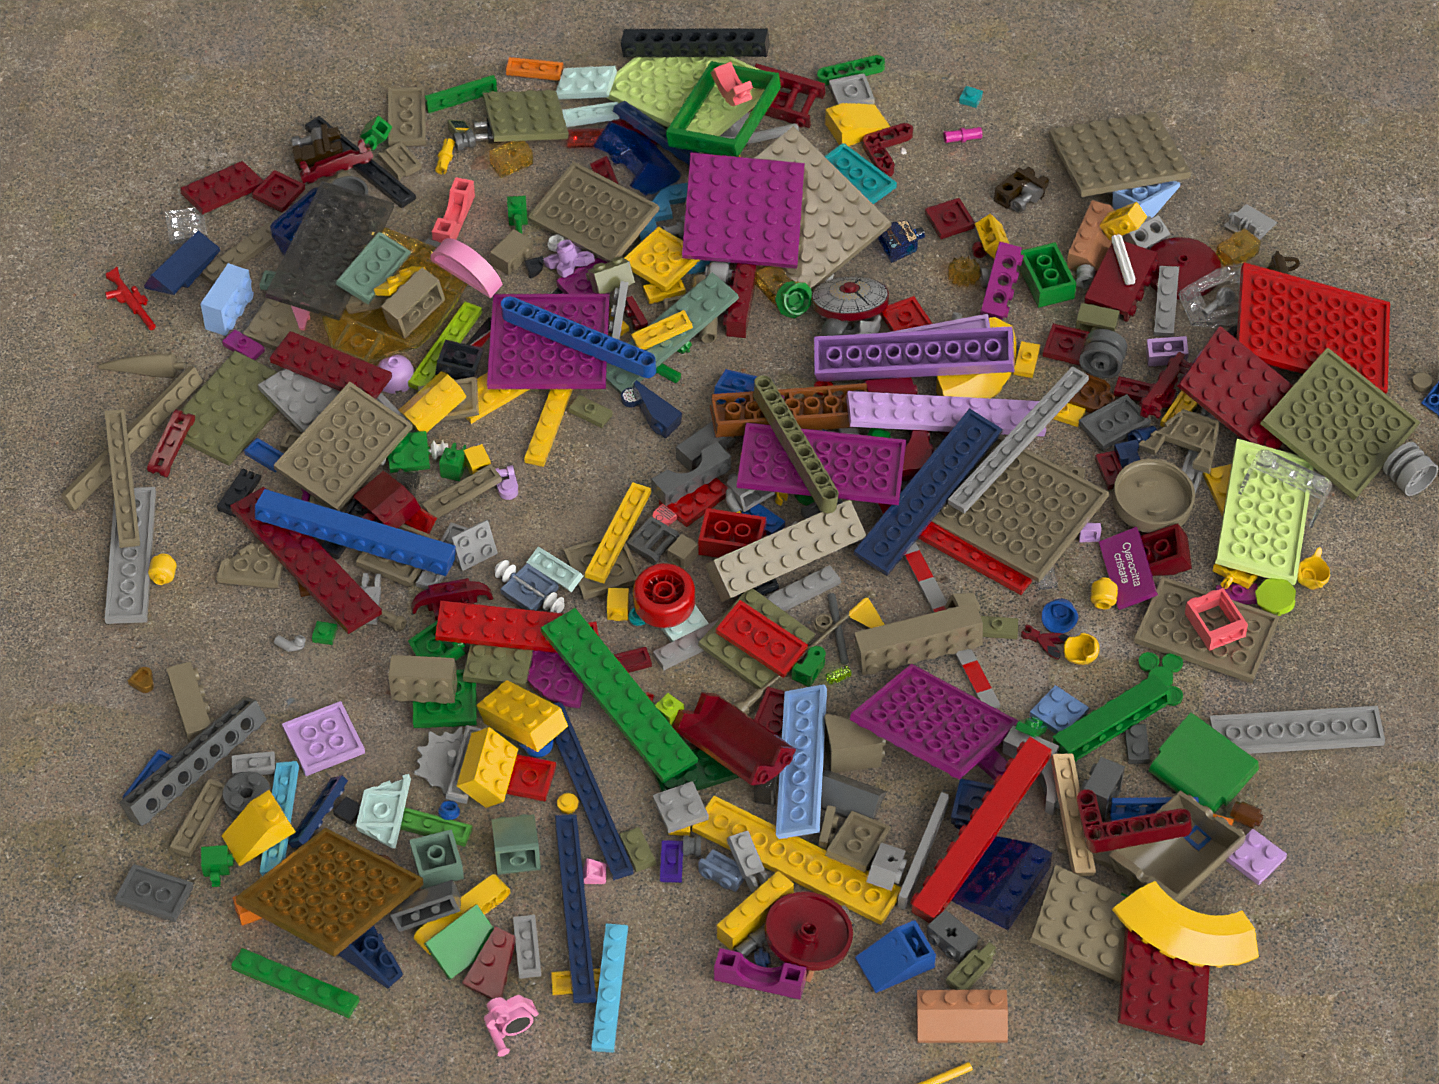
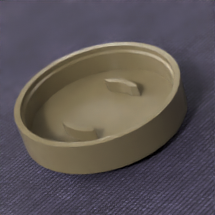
M1143 459L1130 463L1120 471L1115 481L1112 502L1116 513L1126 524L1132 528L1137 527L1139 531L1151 533L1177 523L1180 527L1183 526L1189 519L1194 506L1195 489L1190 478L1179 467L1163 460Z

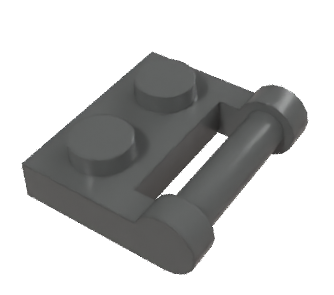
M650 516L627 541V546L632 551L646 558L649 563L655 565L660 560L659 557L677 540L680 534ZM663 535H666L667 538L656 548V550L654 552L651 551L650 549L652 548V546Z

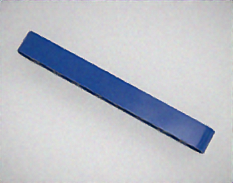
M505 297L501 301L502 317L509 323L599 360L606 361L643 378H651L657 372L655 356L648 351L515 297Z

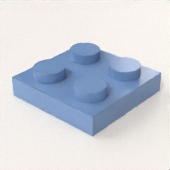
M1055 685L1030 711L1029 716L1042 719L1043 724L1048 726L1047 729L1056 734L1071 726L1075 721L1082 719L1089 712V707Z

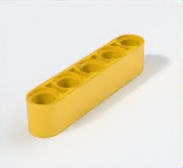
M495 874L487 877L461 897L460 912L426 923L417 930L413 939L430 954L423 943L476 904L486 915L509 896L510 888Z

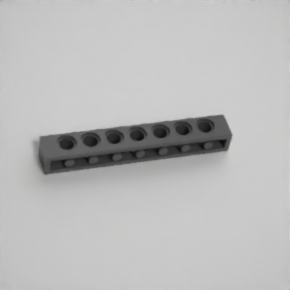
M246 696L241 698L124 797L119 803L130 822L139 826L149 823L152 817L159 811L164 810L173 799L182 795L187 787L197 782L200 776L212 769L235 746L244 742L248 735L259 729L267 718L257 701Z

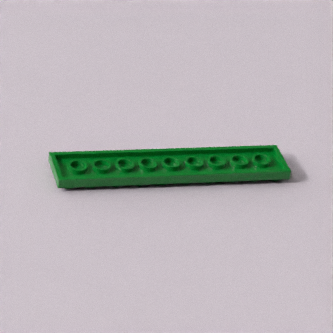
M576 608L541 627V633L662 783L698 762L697 756Z

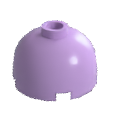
M391 354L379 362L378 367L392 372V378L383 389L384 392L396 394L395 391L402 390V392H405L411 388L408 387V380L411 379L415 372L411 361L402 355Z

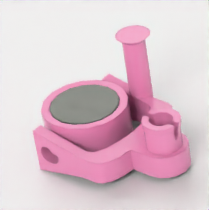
M517 995L507 1001L498 997L488 1002L487 1008L489 1013L484 1017V1021L498 1050L499 1057L505 1056L510 1052V1049L506 1048L503 1038L506 1035L513 1036L527 1030L533 1023L532 1015L535 1017L539 1015L532 1000Z

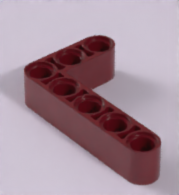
M1089 789L1081 790L1077 794L1078 812L1085 844L1092 853L1188 836L1192 831L1191 814L1186 809H1174L1102 823L1096 794Z

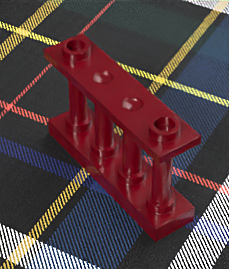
M756 63L754 67L757 69L779 73L781 88L791 90L784 107L774 105L775 97L764 115L792 124H798V127L810 129L811 119L808 113L815 98H824L826 94L825 83ZM798 93L808 95L801 112L791 110Z

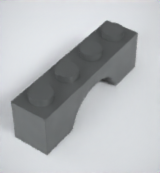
M715 442L701 450V463L695 470L687 473H676L667 469L651 478L652 492L665 506L675 503L681 497L688 493H693L697 488L710 483L716 477L726 474L731 469V456L718 442Z

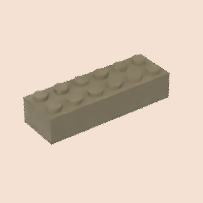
M976 602L854 632L856 658L862 675L875 674L878 671L895 669L898 666L915 664L922 660L935 659L939 656L956 654L959 651L976 649L979 646H983V622Z

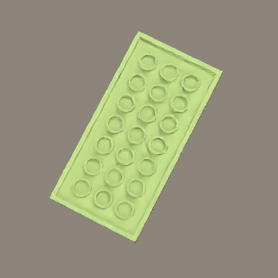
M1237 439L1233 452L1215 564L1269 579H1284L1295 585L1298 576L1314 467L1299 455Z

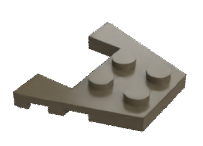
M1183 409L1168 420L1159 431L1155 430L1146 441L1142 440L1139 443V450L1156 455L1164 441L1199 452L1193 462V469L1210 474L1218 437L1219 421Z

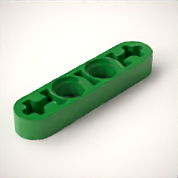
M873 55L823 67L817 71V81L825 83V86L829 85V80L859 74L869 76L881 73L885 69V59L880 55ZM858 66H861V67H863L864 69H863V70H857V69H855V68L858 67ZM843 70V71H846L847 73H846V74H839L838 71Z

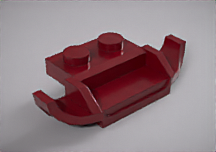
M469 578L428 585V589L420 592L413 599L411 610L412 614H416L418 608L427 605L428 610L433 611L435 621H437L440 601L474 604L477 602V596L485 595L489 597V600L494 598L491 589L487 585L478 581H469Z

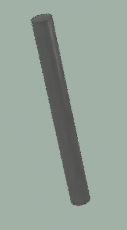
M830 593L827 597L834 625L840 620L836 595ZM840 625L834 632L840 662L842 665H846L849 663L842 625Z

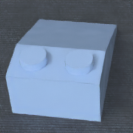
M1171 181L1113 191V209L1117 210L1137 202L1146 216L1153 218L1180 187V183Z

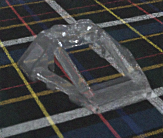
M1243 263L1216 269L1179 292L1178 295L1192 326L1216 327V325L1231 328L1238 325V318L1219 317L1238 311L1239 302L1216 310L1206 317L1203 315L1202 310L1207 306L1200 291L1229 280L1232 284L1239 283L1240 285L1241 266Z

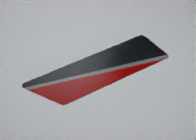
M491 317L487 318L466 343L467 345L481 348L486 343L491 334Z

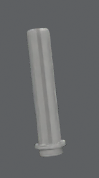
M798 124L753 132L746 147L751 143L779 138L793 126L799 131Z

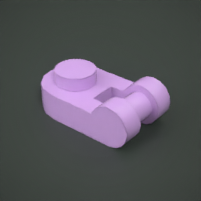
M513 465L506 466V469L501 470L496 468L501 478L506 476L509 478L502 480V482L496 485L499 496L505 500L514 499L518 495V484Z

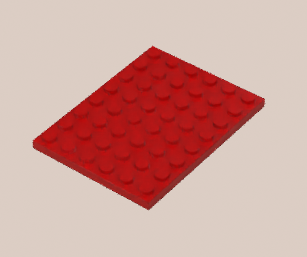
M1243 263L1240 276L1237 340L1266 364L1302 374L1310 368L1328 347L1385 394L1388 392L1390 302Z

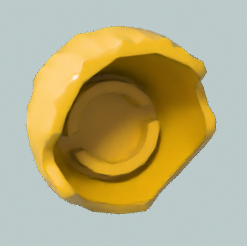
M1080 633L1076 637H1068L1064 644L1063 652L1065 658L1077 665L1092 663L1100 652L1098 640L1086 633Z

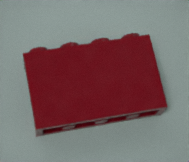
M1123 241L1133 269L1135 283L1125 284L1113 244L1111 243L1085 295L1084 304L1120 311L1119 314L1124 316V321L1128 322L1131 316L1134 317L1137 310L1136 304L1138 301H1142L1145 292L1143 290L1145 286L1148 287L1150 285L1151 274L1153 271L1156 272L1159 261L1157 260V252Z

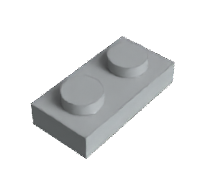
M275 752L232 755L233 776L245 772H253L260 775L275 774Z

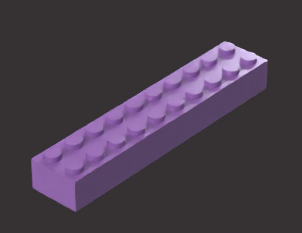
M1012 327L814 336V371L817 382L1014 372V334Z

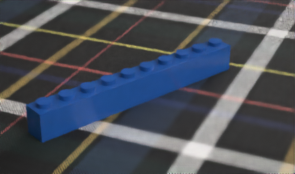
M264 489L255 504L256 520L435 574L447 576L455 561V545Z

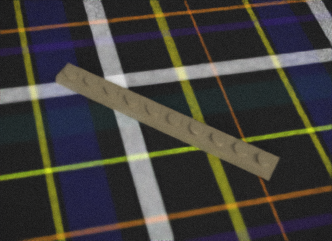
M342 170L211 262L202 271L201 276L214 285L228 263L241 267L328 205L327 188L329 184L337 178L351 175Z
M189 366L127 428L130 455L203 383L195 367ZM109 448L61 494L70 510L75 511L111 475Z

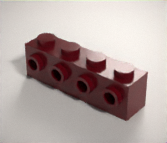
M737 263L736 271H732L731 282L734 283L729 287L738 294L739 299L726 309L728 314H724L723 326H726V336L746 338L756 284V265Z

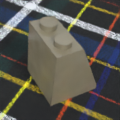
M831 714L824 715V742L830 771L838 773L881 767L882 758H885L884 746H886V741L884 738L878 737L868 729L858 726L857 723L848 718Z

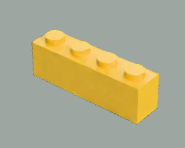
M777 871L717 924V939L731 951H734L735 947L748 939L749 934L757 931L765 923L770 908L777 900L794 893V883Z

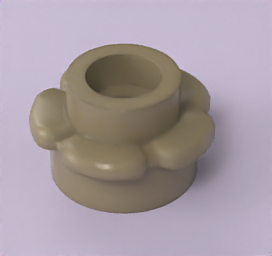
M820 614L816 617L813 627L819 633H825L833 626V620L827 614Z

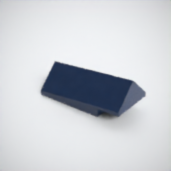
M198 230L149 277L144 287L145 289L175 295L181 287L189 288L221 250Z

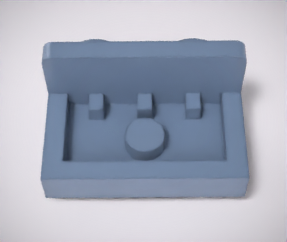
M713 849L705 860L701 858L698 862L699 873L704 878L712 879L719 883L725 889L736 892L745 880L740 873L736 861Z

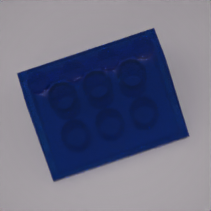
M996 836L958 890L952 902L1009 930L1051 867L1052 852L1034 843Z

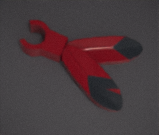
M1025 625L1024 630L1030 633L1022 631L1021 637L1023 639H1029L1034 642L1038 641L1050 657L1060 659V651L1054 644H1065L1069 637L1068 635L1063 633L1040 634V631L1034 629L1031 625Z

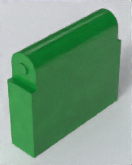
M1191 712L1158 749L1159 755L1149 768V772L1175 792L1182 791L1186 795L1198 797L1199 804L1207 806L1215 814L1223 804L1227 807L1259 770L1258 760Z

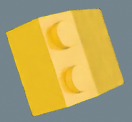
M841 103L827 108L825 113V125L839 145L845 143L847 146L863 142V137L866 134L890 127L875 104Z
M268 790L250 801L222 834V838L240 867L295 833V830L271 791Z

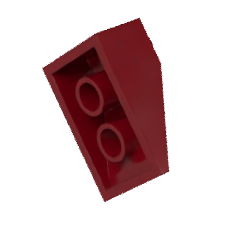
M384 470L353 496L369 514L374 516L378 523L394 528L401 527L421 509L416 498Z
M1178 523L1141 536L1152 576L1175 575L1192 569L1188 536Z

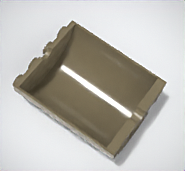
M1179 791L1156 813L1174 809H1186L1191 814L1192 828L1197 825L1212 839L1199 851L1181 837L1116 849L1108 856L1112 867L1117 875H1123L1128 882L1125 886L1132 893L1156 881L1168 896L1177 903H1180L1245 842L1246 836L1241 829L1234 828L1223 817H1213V812L1210 808L1202 806L1194 797L1186 795L1182 791ZM1198 829L1189 836L1198 845L1206 838Z

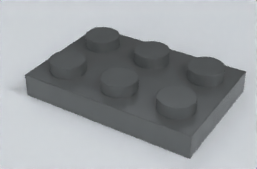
M1125 395L1081 418L1079 426L1103 451L1127 438L1131 430L1146 428L1150 425L1151 420L1140 416L1141 409L1128 395Z
M133 864L114 900L118 905L176 922L194 886L193 882Z

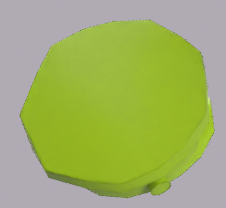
M1266 579L1255 591L1258 606L1266 612L1281 616L1290 612L1295 606L1296 590L1287 580Z

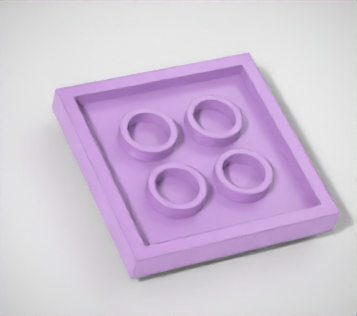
M341 701L282 723V728L305 776L365 754V748Z

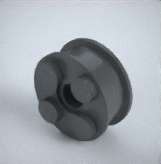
M253 772L240 773L229 779L223 789V799L227 813L233 819H236L250 801L270 790L268 781L260 774Z

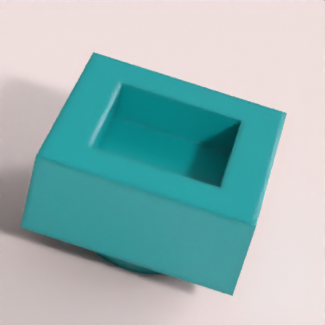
M965 86L959 98V103L977 108L983 97V91Z

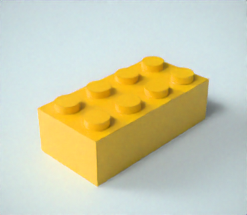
M508 680L477 704L484 724L537 752L568 727L561 707Z

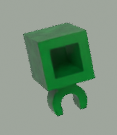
M378 115L366 123L359 137L364 140L365 145L368 143L371 151L377 148V145L386 140L392 126Z
M453 443L451 448L445 447L439 461L440 476L442 478L460 482L466 468L465 452L463 451L467 449L466 445H463L461 450H457L456 443Z
M228 845L201 847L203 876H210L212 887H221V876L230 875V866H234L233 853H229Z

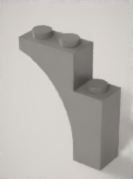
M1012 726L1004 739L1002 753L1013 758L1018 754L1016 751L1022 741L1026 742L1029 737H1032L1016 730V726ZM1038 736L1032 737L1052 749L1051 756L1058 754V745ZM1050 759L1037 779L1045 795V812L1053 815L1057 808L1060 809Z

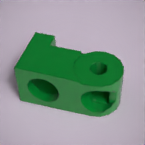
M820 646L811 647L802 665L796 663L792 668V680L811 687L825 666L826 652L824 648Z

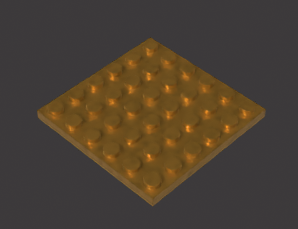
M325 827L235 898L237 905L335 957L424 884L422 877Z

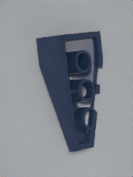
M373 925L337 955L389 989L404 974L393 954L384 945L383 936L381 933L378 934Z

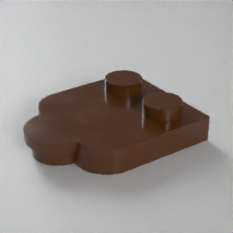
M1087 374L1089 377L1088 382L1068 403L1084 408L1086 412L1093 413L1115 401V397L1110 392V385L1107 381Z

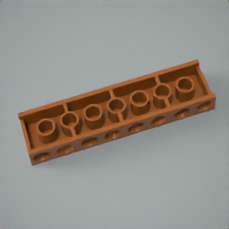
M867 384L778 389L781 395L785 396L784 401L801 429L854 428L850 427L847 391L859 389L867 392ZM753 391L712 394L709 408L715 438L743 436L746 423L770 425L757 402L754 401ZM836 391L843 392L840 396L832 395ZM817 392H822L824 394L819 398L813 397V395ZM796 394L804 395L801 399L793 398ZM738 398L746 399L742 403L734 402ZM719 399L726 400V402L721 405H717L715 403Z

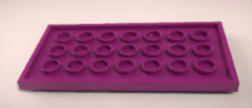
M746 423L737 488L811 496L771 426ZM801 429L839 493L838 499L899 505L906 440Z

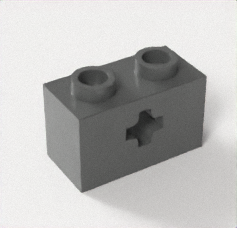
M946 909L927 926L929 942L941 948L948 958L954 959L959 964L973 949L977 948L978 935Z

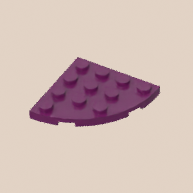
M533 651L527 680L529 685L540 695L552 702H561L564 706L580 709L585 686L558 653Z

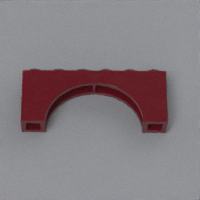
M912 377L865 381L867 392L918 394L917 385L913 384ZM908 430L910 441L905 447L902 481L912 480L934 453L933 445L929 443V431Z

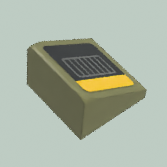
M448 120V130L452 135L456 132L464 133L465 130L471 129L465 120Z

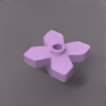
M571 240L560 241L557 244V254H551L543 259L547 268L557 269L558 275L563 278L573 274L576 266H587L595 262L594 255L591 252H582L581 248L574 245Z

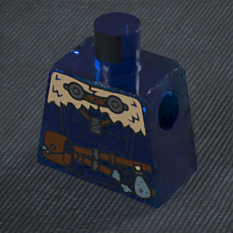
M906 220L891 222L892 226L877 237L891 263L917 251L918 240L925 238V232L922 227L912 229Z

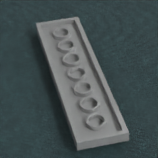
M155 487L134 488L140 546L120 548L114 502L105 608L106 624L144 623L148 620L150 590L148 569L152 559L156 503Z
M1378 706L1214 715L1209 718L1212 728L1248 754L1384 746L1385 744Z

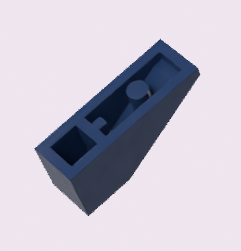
M637 380L634 382L633 395L650 428L656 434L666 439L681 425L682 412Z

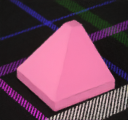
M587 858L583 868L584 884H605L606 864Z

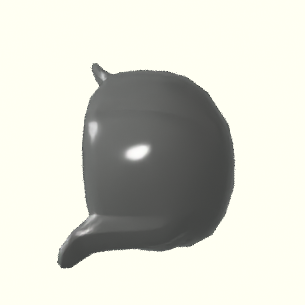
M830 318L823 324L820 336L843 335L845 330H851L852 326H848L847 321Z

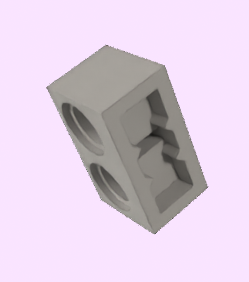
M1159 215L1154 218L1149 216L1138 230L1125 234L1122 239L1134 245L1150 249L1158 242L1165 240L1170 235V232Z

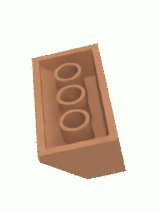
M1094 200L1091 201L1068 252L1067 266L1070 270L1077 271L1079 266L1086 264L1093 266L1097 273L1112 243L1099 226L1106 215L1114 211L1110 205Z
M917 990V1043H1007V990Z

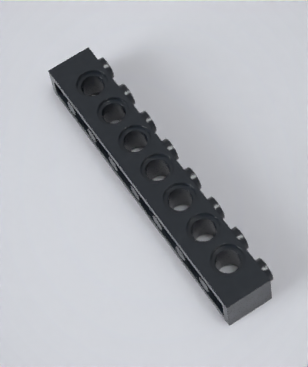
M768 28L624 29L621 39L623 57H767L770 45Z

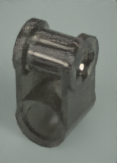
M400 468L396 480L415 496L420 484L421 474L420 471L415 473L407 472Z

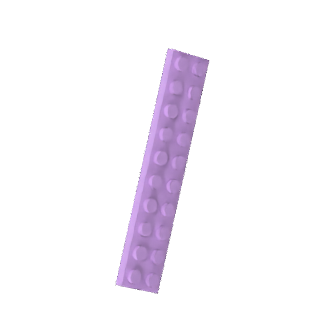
M847 391L846 395L850 427L951 432L970 408L1002 428L1001 434L1009 435L1039 403V401L856 391ZM1046 427L1037 436H1045Z

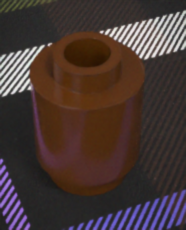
M1236 801L1230 813V817L1234 818V821L1252 829L1255 826L1259 827L1261 825L1264 815L1261 814L1262 809L1244 801Z

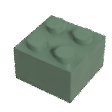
M452 829L409 840L417 875L423 878L424 885L421 886V889L450 880L464 879L463 866Z

